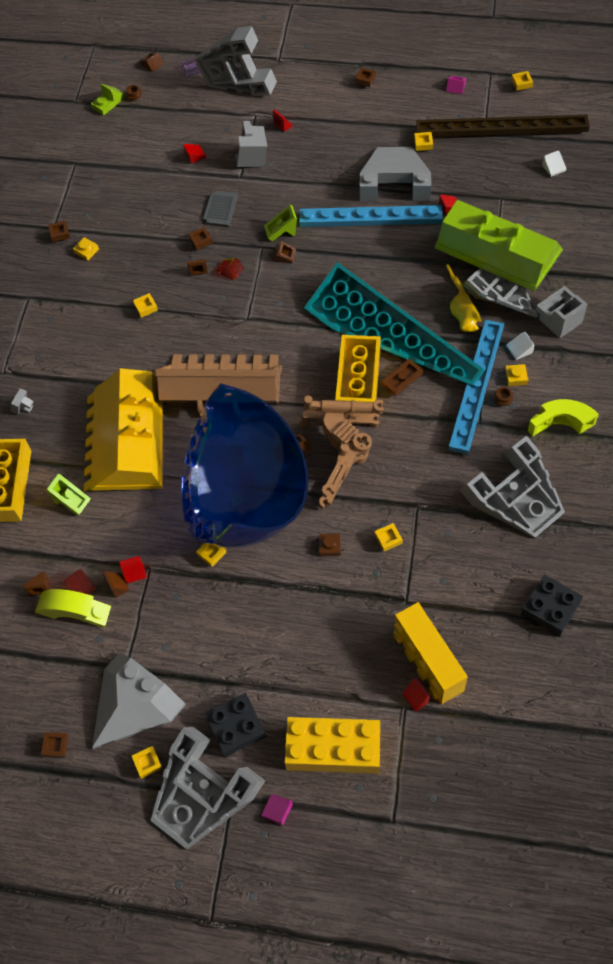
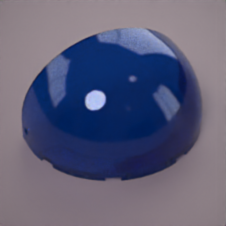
M220 383L203 406L204 415L202 419H197L190 437L184 464H188L186 477H182V509L185 522L190 524L188 531L198 542L221 548H242L262 543L274 537L297 518L307 498L308 470L303 451L296 436L278 412L254 394Z

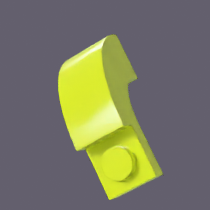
M568 399L549 401L541 405L539 414L534 415L530 419L528 432L533 437L552 425L564 424L581 434L596 424L599 414L588 405Z
M51 589L41 593L35 613L52 619L58 617L75 618L103 628L106 625L111 606L93 600V596L84 593Z

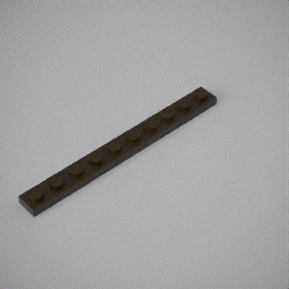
M588 114L416 120V133L431 132L432 137L589 132L590 127Z

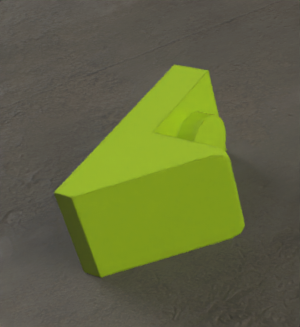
M100 84L102 95L94 100L91 106L92 109L105 115L126 98V95L115 87Z
M288 205L264 225L269 240L274 241L285 231L295 236L297 218L292 205Z
M59 473L46 489L56 505L61 503L76 515L82 512L91 499Z

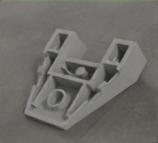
M252 26L234 29L195 57L194 60L208 87L223 90L230 88L235 89L238 93L243 91L250 92L253 96L271 95L277 82L271 68L256 69L250 56L258 42Z
M377 147L360 172V202L377 201L378 183H412L413 201H430L431 172L412 147Z
M526 435L503 453L516 470L494 487L484 473L481 472L459 490L472 506L536 538L564 514L565 511L556 489L552 487L548 478L550 475L543 466L540 451Z
M183 727L170 748V758L163 774L164 780L161 790L158 792L151 817V822L186 849L192 847L253 801L265 782L263 778L248 767L238 768L231 781L228 782L201 762L199 758L211 740L194 727Z

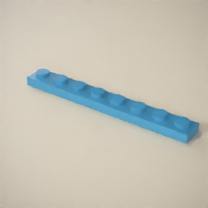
M442 205L300 209V227L442 224L443 221Z
M485 320L474 362L485 369V371L473 386L468 383L466 385L449 444V451L469 454L504 323Z

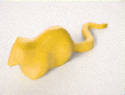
M447 264L446 267L451 280L459 290V293L450 303V311L459 321L462 332L478 331L479 328L476 323L482 322L480 315L458 277L454 276L449 264Z

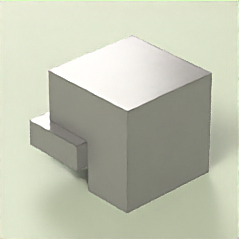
M243 121L241 136H238L239 150L235 156L237 167H264L267 152L264 126H251L250 121Z
M566 286L536 305V311L540 313L539 320L559 338H562L583 322L587 303L578 295L572 293Z

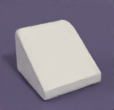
M559 151L543 157L542 166L550 177L566 171Z
M526 332L521 333L506 345L515 360L532 354L534 350V343Z

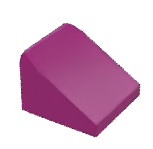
M450 76L446 91L462 94L466 78Z
M271 794L261 816L283 826L293 803L289 799Z

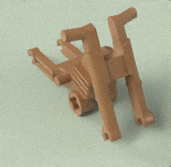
M305 396L304 410L306 411L302 414L300 428L306 429L309 421L323 422L322 429L330 441V445H333L339 451L336 466L327 483L322 487V497L319 500V507L321 509L325 508V503L323 502L331 506L345 477L348 476L351 466L354 463L362 464L367 460L372 439L366 433H359V430L352 426V424H369L371 427H378L380 423L378 421L379 414H382L384 410L382 407L383 400H376L375 402H356L354 400L313 401L311 396Z

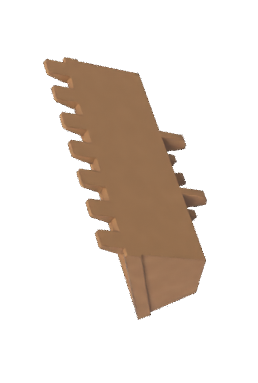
M174 354L172 364L155 369L159 400L164 403H197L200 417H205L206 403H216V412H222V403L233 404L235 417H240L241 404H279L280 374L282 372V365H278L279 355H270L269 364H262V355H254L253 364H246V355L239 354L237 356V364H230L229 354H222L220 363H213V354H206L204 363H197V354H190L188 363H181L182 355Z

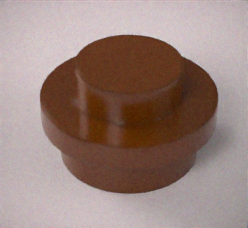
M129 85L126 88L125 95L129 100H137L141 97L142 92L137 85Z
M500 387L494 392L493 399L496 404L507 406L513 401V393L507 387Z

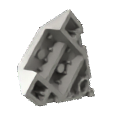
M480 268L463 285L467 292L476 299L492 302L535 318L539 316L537 311L531 308V299L525 287Z
M118 653L104 669L92 749L148 731L149 728L161 724L171 723L186 704L165 683L139 663L126 655Z

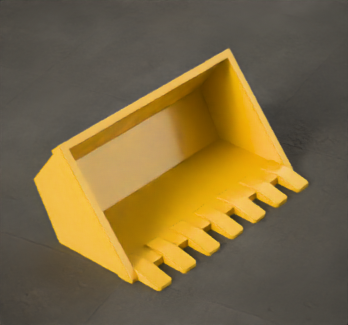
M120 368L103 383L95 387L94 392L87 398V404L94 403V406L87 410V418L93 417V420L86 425V432L93 431V434L86 439L85 446H92V449L85 454V461L92 460V464L84 469V476L91 475V479L84 483V491L163 489V402L159 400L157 378L152 371Z

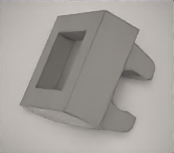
M21 388L18 390L11 403L12 413L18 415L20 411L31 412L33 401L27 398V391Z

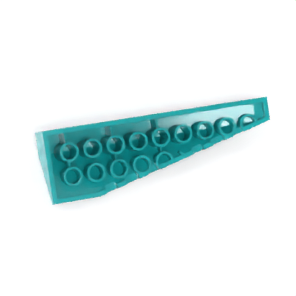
M338 262L304 307L335 331L345 335L381 337L380 349L407 360L411 359L417 364L472 386L485 371L481 366Z

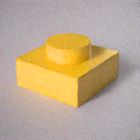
M528 71L512 74L511 80L516 91L533 88V80Z
M431 132L414 133L416 151L433 150Z
M85 237L73 248L74 254L87 261L99 250L98 244Z
M150 293L133 300L134 306L141 318L158 311L157 305Z
M525 364L505 367L508 386L528 384Z
M394 523L374 531V535L383 552L403 544V539Z
M210 537L196 551V554L213 567L226 554V549Z
M153 746L132 755L141 779L163 769Z

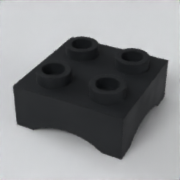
M544 574L524 605L521 615L543 625L553 634L560 637L580 605L583 596Z
M246 692L204 712L225 758L251 743L266 738L265 731Z

